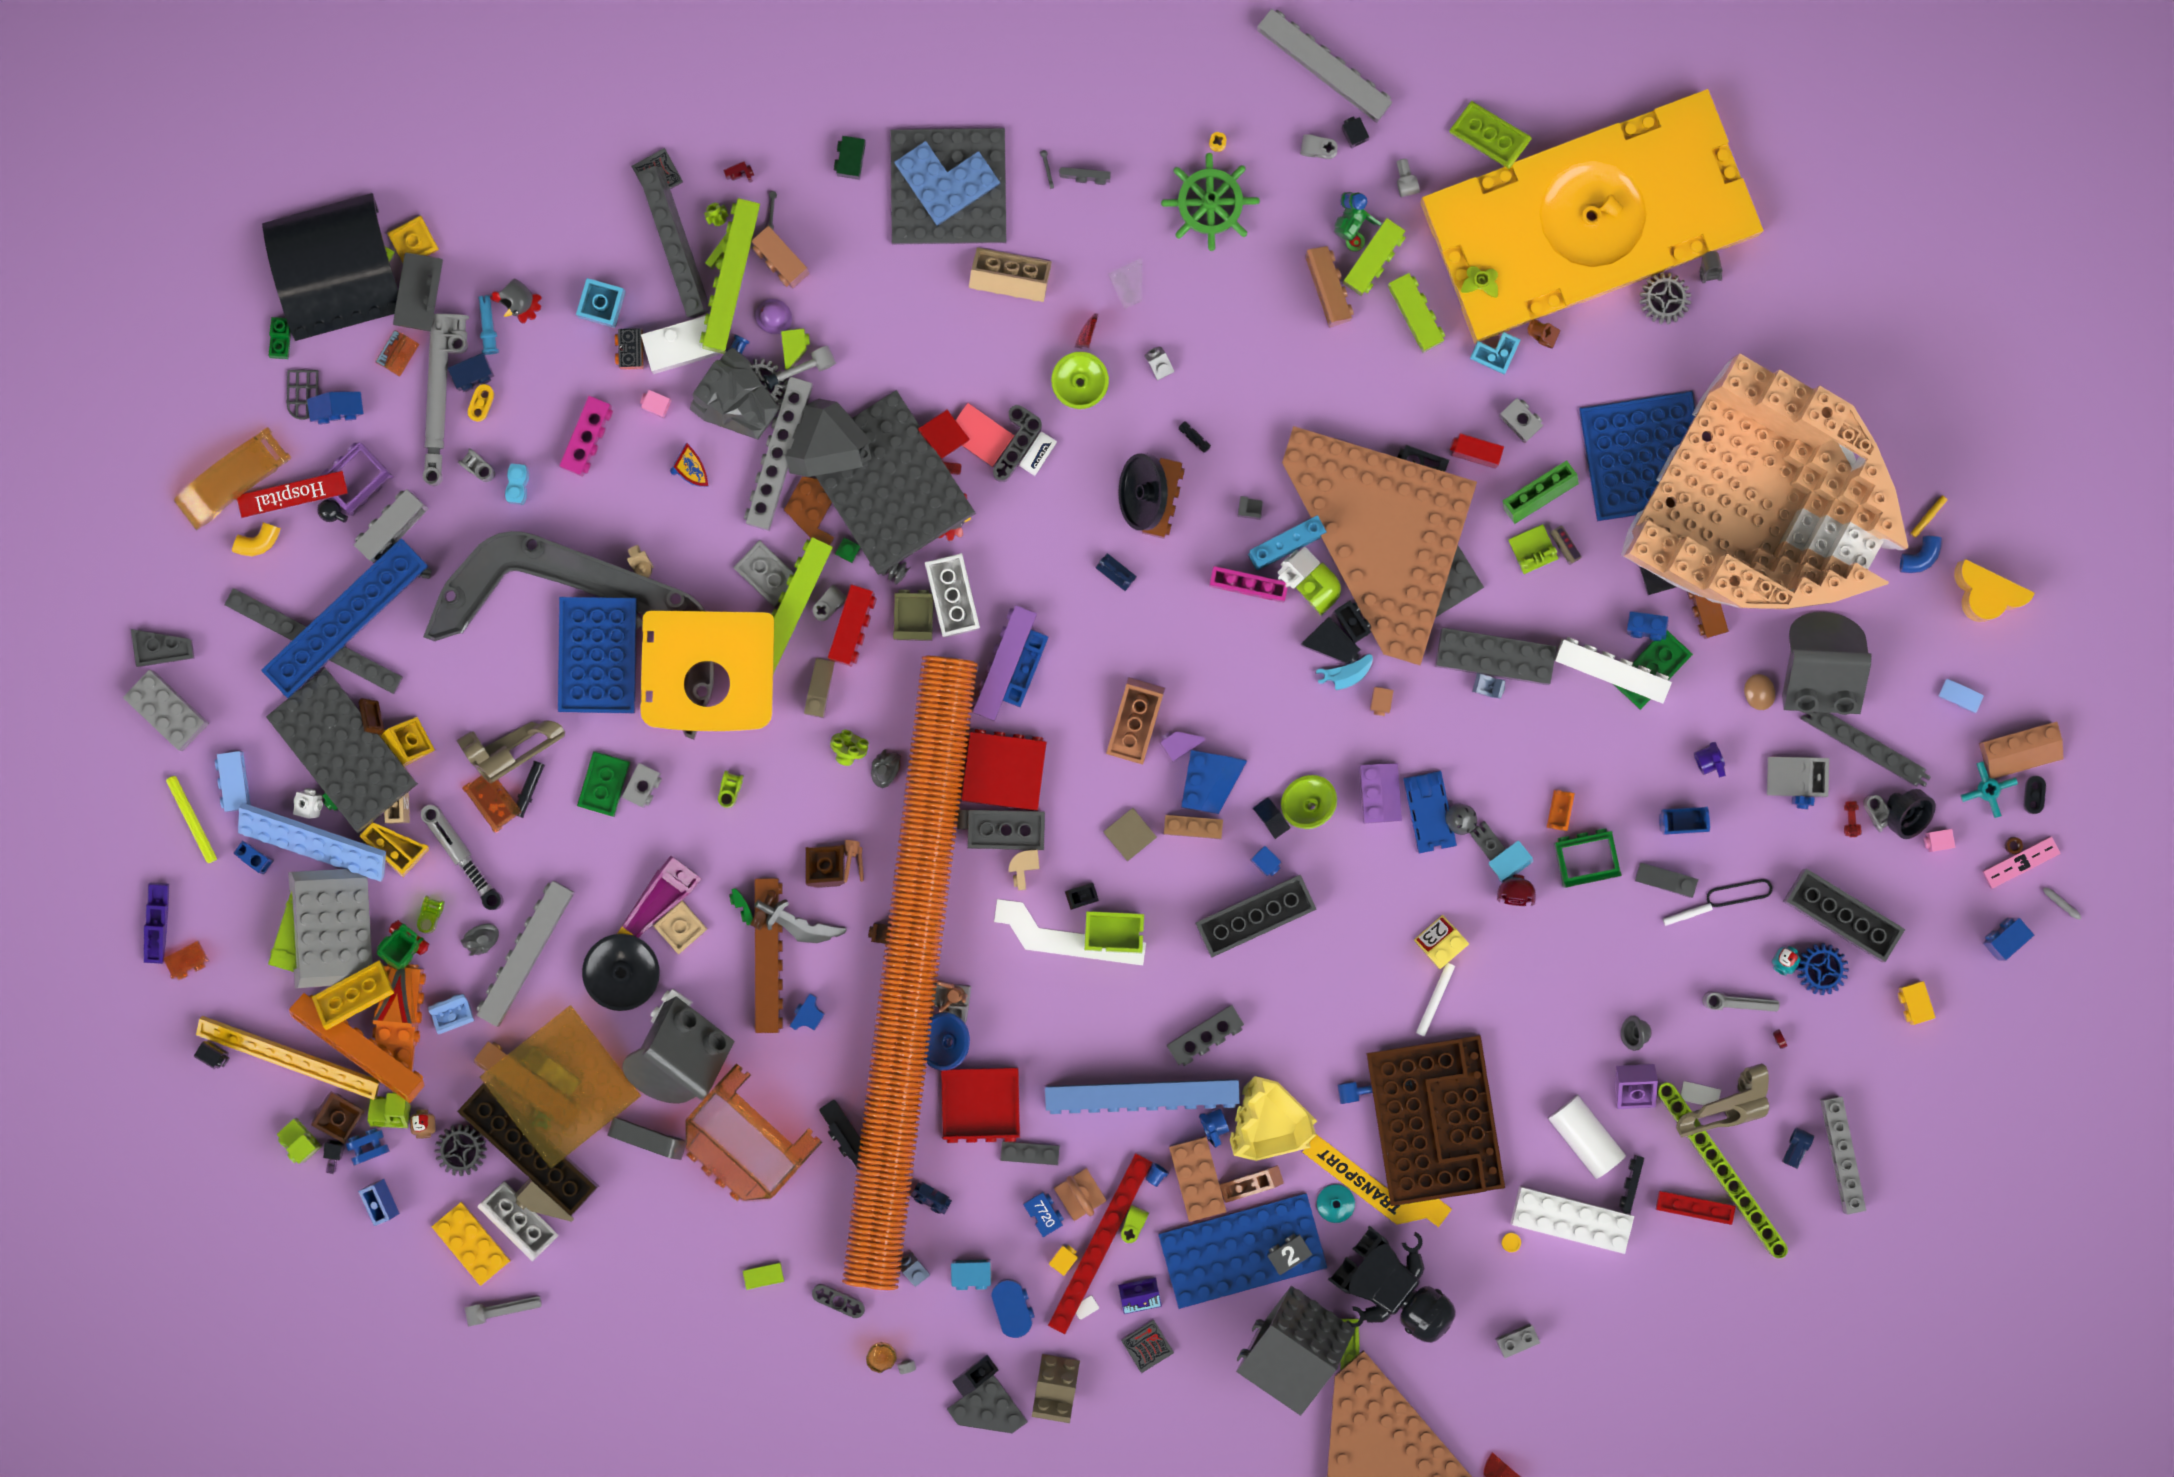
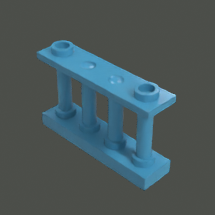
M1317 515L1249 550L1248 556L1255 570L1258 571L1293 553L1296 549L1299 550L1322 538L1321 535L1325 534L1326 530Z

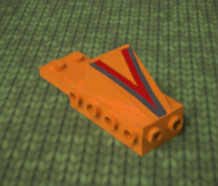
M388 964L384 968L394 994L379 1001L378 1007L375 1008L373 1024H376V1027H373L372 1038H375L379 1048L390 1051L394 1059L404 1061L408 1065V1069L413 1072L415 1046L420 1041L418 1027L422 1021L420 1006L424 1001L422 986L426 982V973H424V969H418L419 965L408 964L407 967L400 970Z

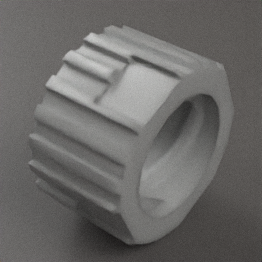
M914 1360L897 1364L900 1374H907L916 1370Z

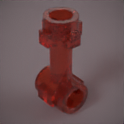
M1857 801L1845 802L1844 811H1848V825H1844V834L1849 836V838L1860 836L1862 833L1861 824H1856L1855 810H1859Z

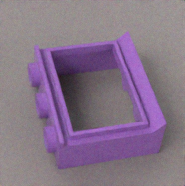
M361 442L353 443L347 449L348 453L344 457H338L330 470L326 469L320 474L322 476L339 472L360 451L381 471L348 504L339 496L333 497L351 516L355 514L353 511L359 505H364L368 501L367 498L374 491L378 492L382 488L381 485L388 478L392 479L394 477Z

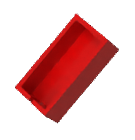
M851 584L830 648L829 660L852 667L853 663H857L859 657L857 649L859 645H863L865 639L863 630L864 627L869 626L871 616L868 614L870 608L874 609L877 601L873 591Z

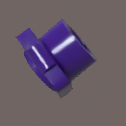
M1712 742L1710 746L1694 752L1695 761L1703 775L1717 770L1719 778L1726 776L1725 762L1716 742Z

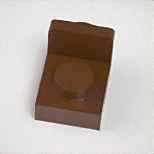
M874 923L873 926L869 927L868 938H871V942L889 944L885 939L890 937L886 933L890 932V930H887V927L891 925Z

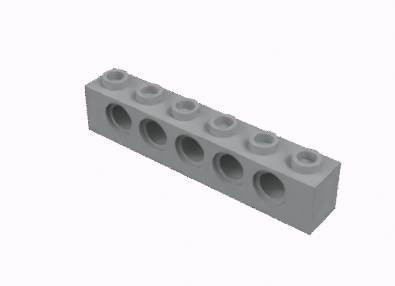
M1836 1096L1821 1099L1820 1103L1843 1213L1848 1215L1866 1211L1843 1097Z

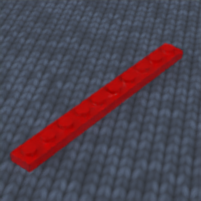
M1135 1153L1048 1324L1049 1327L1066 1334L1152 1161Z

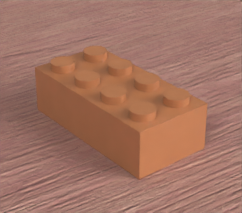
M1204 1136L1169 1146L1189 1222L1225 1213L1226 1208L1207 1137Z

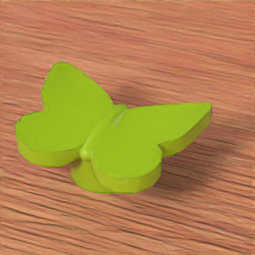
M1475 266L1469 267L1467 269L1468 278L1464 281L1461 292L1469 293L1479 289L1489 296L1497 298L1498 285L1494 282L1498 277L1497 271L1494 269L1480 271Z

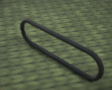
M1760 879L1714 888L1708 892L1707 902L1711 903L1712 907H1723L1763 899L1771 895L1772 885L1768 880ZM1765 882L1770 887L1769 893L1766 895L1718 905L1712 904L1709 899L1710 894L1714 891Z

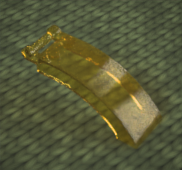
M269 427L217 461L174 498L173 501L196 531L212 521L217 514L235 499L276 472L280 466L292 458L289 453H285L271 435L272 431ZM266 439L280 457L278 460L274 459L261 440Z

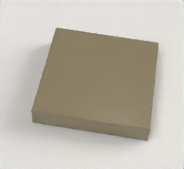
M1134 808L1130 809L1103 832L1127 862L1157 838Z

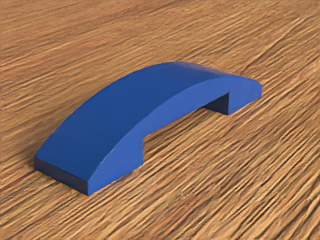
M1033 630L1030 631L1003 701L1021 708L1046 646L1048 636Z

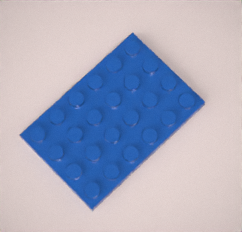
M559 597L558 712L635 713L637 598Z

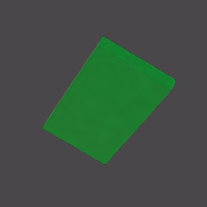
M1667 630L1666 640H1653L1633 661L1632 666L1638 668L1639 665L1651 670L1650 674L1656 675L1658 672L1668 676L1669 680L1693 654ZM1613 684L1639 710L1650 701V698Z

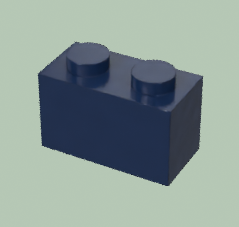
M484 353L448 367L458 391H469L474 388L473 385L488 383L494 377Z

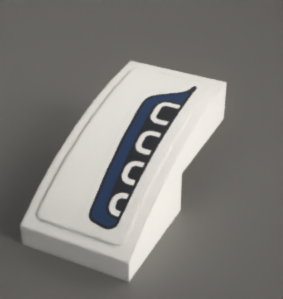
M1040 432L1019 466L1036 476L1057 441Z

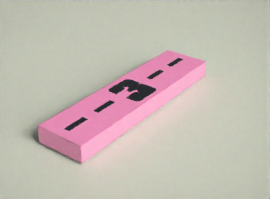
M2049 837L1982 872L1991 889L2061 853L2053 838Z

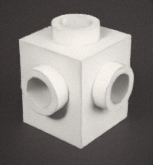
M309 788L296 792L293 815L308 819L318 818L323 807L322 794H318L316 790Z

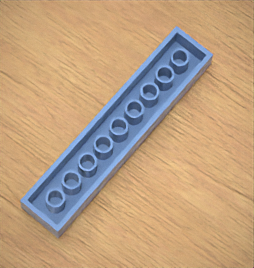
M1239 1080L1045 1086L1046 1111H1050V1114H1061V1110H1069V1113H1081V1109H1088L1089 1113H1098L1100 1109L1107 1108L1108 1112H1119V1108H1127V1111H1139V1107H1146L1147 1111H1154L1162 1106H1165L1166 1110H1177V1106H1185V1109H1197V1105H1204L1205 1109L1216 1108L1217 1104H1223L1224 1108H1234L1235 1104H1240Z

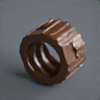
M2016 837L2009 838L2004 845L2009 854L2020 853L2023 849L2021 839ZM2013 841L2018 845L2016 850H2012L2010 847V843Z

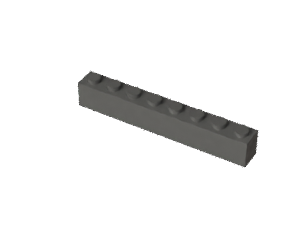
M653 166L638 172L686 316L696 318L711 312L663 167Z

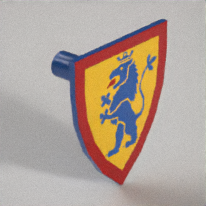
M686 443L670 472L672 475H680L692 485L708 487L704 466L695 451Z

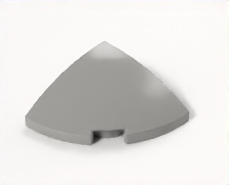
M934 983V985H937V988H933L936 991V994H932V996H935L933 1002L935 1007L939 1006L941 1008L948 1002L947 992L949 988ZM954 984V986L963 988L964 992L968 995L966 1002L963 1003L961 1000L953 1003L942 1012L955 1014L966 1024L971 986Z

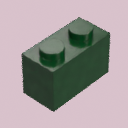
M842 136V141L838 140L837 152H840L839 160L835 159L834 171H837L838 177L860 180L866 146L865 139Z

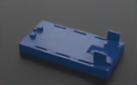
M1437 771L1403 778L1418 853L1434 851L1435 846H1441V849L1457 846L1455 834L1453 831L1450 833L1449 826L1446 823L1444 803L1446 804L1447 812L1449 806L1442 772ZM1408 791H1410L1412 802H1410ZM1412 810H1414L1416 821H1414ZM1416 829H1418L1420 840H1418Z

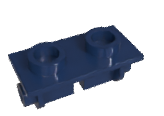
M1108 553L1096 566L1098 571L1124 591L1129 588L1137 577Z
M918 1182L911 1197L919 1204L928 1205L935 1213L945 1215L952 1202L949 1196L937 1191L934 1197L931 1195L934 1188L923 1182L922 1184Z

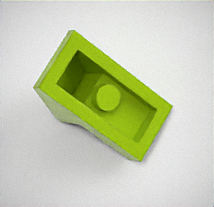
M729 233L725 234L705 262L712 270L718 267L719 258H723L725 251L721 250L724 239L728 240Z

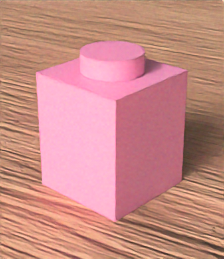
M648 390L647 394H643L640 404H642L641 408L643 410L665 418L671 404V399Z
M1952 829L1926 833V837H1924L1925 848H1928L1929 852L1955 848Z

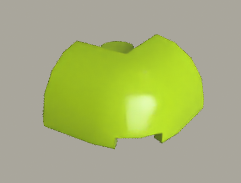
M1323 562L1296 586V589L1320 616L1336 603L1341 593L1340 581Z

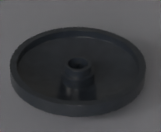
M1138 453L1130 457L1123 467L1119 480L1118 495L1120 509L1127 524L1135 530H1151L1156 527L1163 517L1167 504L1168 487L1164 469L1159 460L1148 453Z
M614 934L599 940L588 951L582 967L583 983L590 997L602 1007L615 1011H627L644 1004L655 992L660 977V967L655 952L645 941L629 934Z

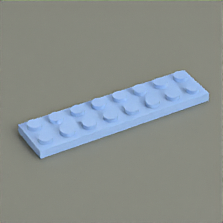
M241 803L238 821L239 834L331 864L335 867L349 869L352 873H358L370 879L383 880L386 851Z

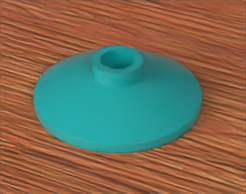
M1338 1184L1329 1185L1319 1193L1317 1209L1326 1221L1341 1223L1353 1214L1355 1199L1352 1192L1345 1186ZM1336 1200L1340 1202L1338 1208L1333 1207V1202Z

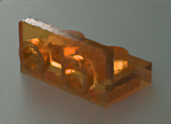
M199 941L163 958L171 973V979L177 978L178 981L188 977V972L192 970L197 972L205 968V963L209 962Z

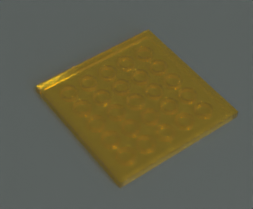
M571 1005L479 1076L550 1168H553L641 1097L637 1089L628 1081L623 1071Z

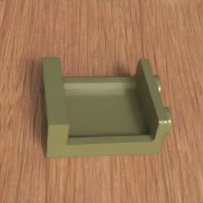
M899 590L898 593H894L893 639L932 641L933 595L929 594V590H918V593H910V590Z

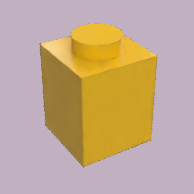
M1062 1245L1049 1262V1265L1064 1276L1077 1260V1251L1070 1245L1066 1247Z

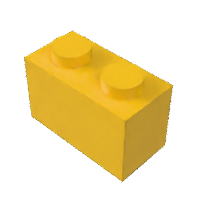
M1924 981L1899 988L1900 992L1897 994L1900 1003L1904 1004L1906 1010L1903 1011L1906 1022H1910V1025H1915L1936 1018Z

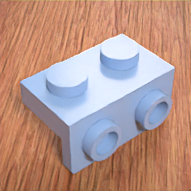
M464 994L454 995L446 1001L436 1002L428 1007L438 1035L474 1021L469 1001Z

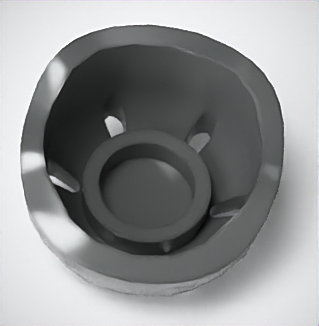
M1455 804L1446 814V823L1454 833L1465 835L1475 829L1477 815L1472 807L1465 804Z

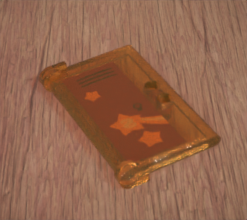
M481 775L472 783H468L462 788L489 823L494 833L501 830L503 825L522 812L499 780L489 783Z

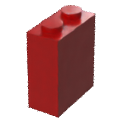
M1461 433L1458 437H1454L1450 446V450L1453 451L1451 456L1494 469L1499 465L1504 446Z

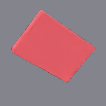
M967 403L956 419V422L970 439L962 446L991 467L996 464L1015 437L969 403Z

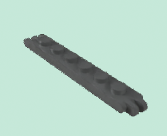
M1808 712L1806 714L1811 716L1810 718L1803 715L1801 717V720L1914 786L1920 784L1926 787L1927 783L1921 780V778L1923 777L1927 780L1931 778V776L1925 773V768L1830 713Z

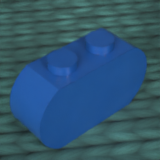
M1002 1280L993 1288L991 1297L1002 1332L1008 1337L1019 1338L1026 1335L1031 1329L1032 1318H1035L1032 1306H1027L1026 1300L1029 1299L1026 1288L1022 1289L1021 1284L1015 1280Z

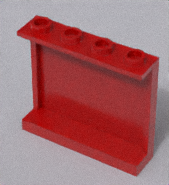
M980 729L970 732L962 801L1038 811L1047 742L1043 741L1042 737L1032 736V740L1024 739V735L1013 734V737H1006L1003 732L994 731V735L986 734V730Z
M1019 1068L941 1070L942 1140H947V1143H958V1139H966V1143L978 1142L977 1139H985V1142H997V1138H1004L1005 1142H1015L1016 1138H1020Z

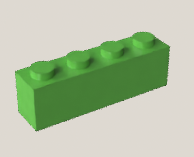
M1566 460L1502 500L1504 511L1512 522L1516 524L1578 485L1577 473Z

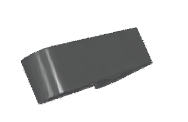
M1020 405L1012 406L1009 410L1010 421L1020 427V429L994 467L993 475L998 482H1006L1011 477L1042 429L1040 418ZM1015 410H1020L1023 413L1020 419L1012 417V413ZM1032 420L1037 421L1039 424L1035 430L1028 428V423ZM1019 437H1026L1028 443L1025 446L1019 445L1017 442ZM1011 452L1018 455L1017 460L1014 462L1007 460V455ZM1003 461H1004L1008 466H1011V467H1012L1011 469H1010L1009 467L1006 468V470H1005L1006 476H1003V475H1002L1001 477H998L999 474H998L997 471H998V470L1002 471L1003 468L1005 467V464L1002 463Z
M613 1117L607 1136L677 1160H682L688 1142Z

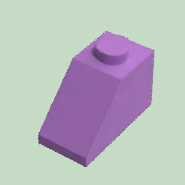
M1170 731L1162 736L1163 740L1160 743L1173 762L1203 743L1205 739L1201 736L1177 731L1172 733Z

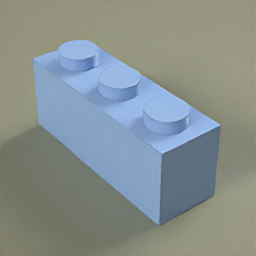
M237 751L217 754L215 767L217 771L219 770L220 774L217 782L219 790L222 789L223 797H220L221 808H224L225 812L239 811L241 803L251 805L244 753Z

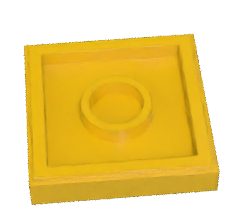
M421 215L387 233L402 263L405 253L428 256L439 250Z

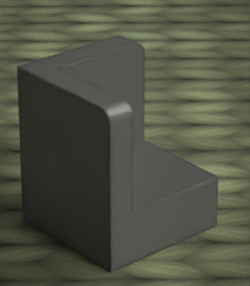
M1241 496L1238 517L1260 520L1263 502Z

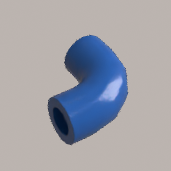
M1923 536L1922 548L1918 553L1901 555L1900 572L1919 573L1932 567L1939 557L1942 537Z

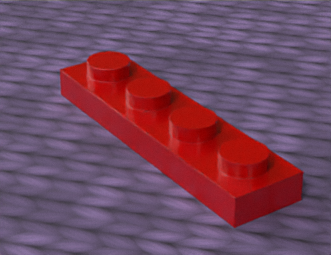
M1659 1191L1655 1210L1732 1225L1736 1206Z

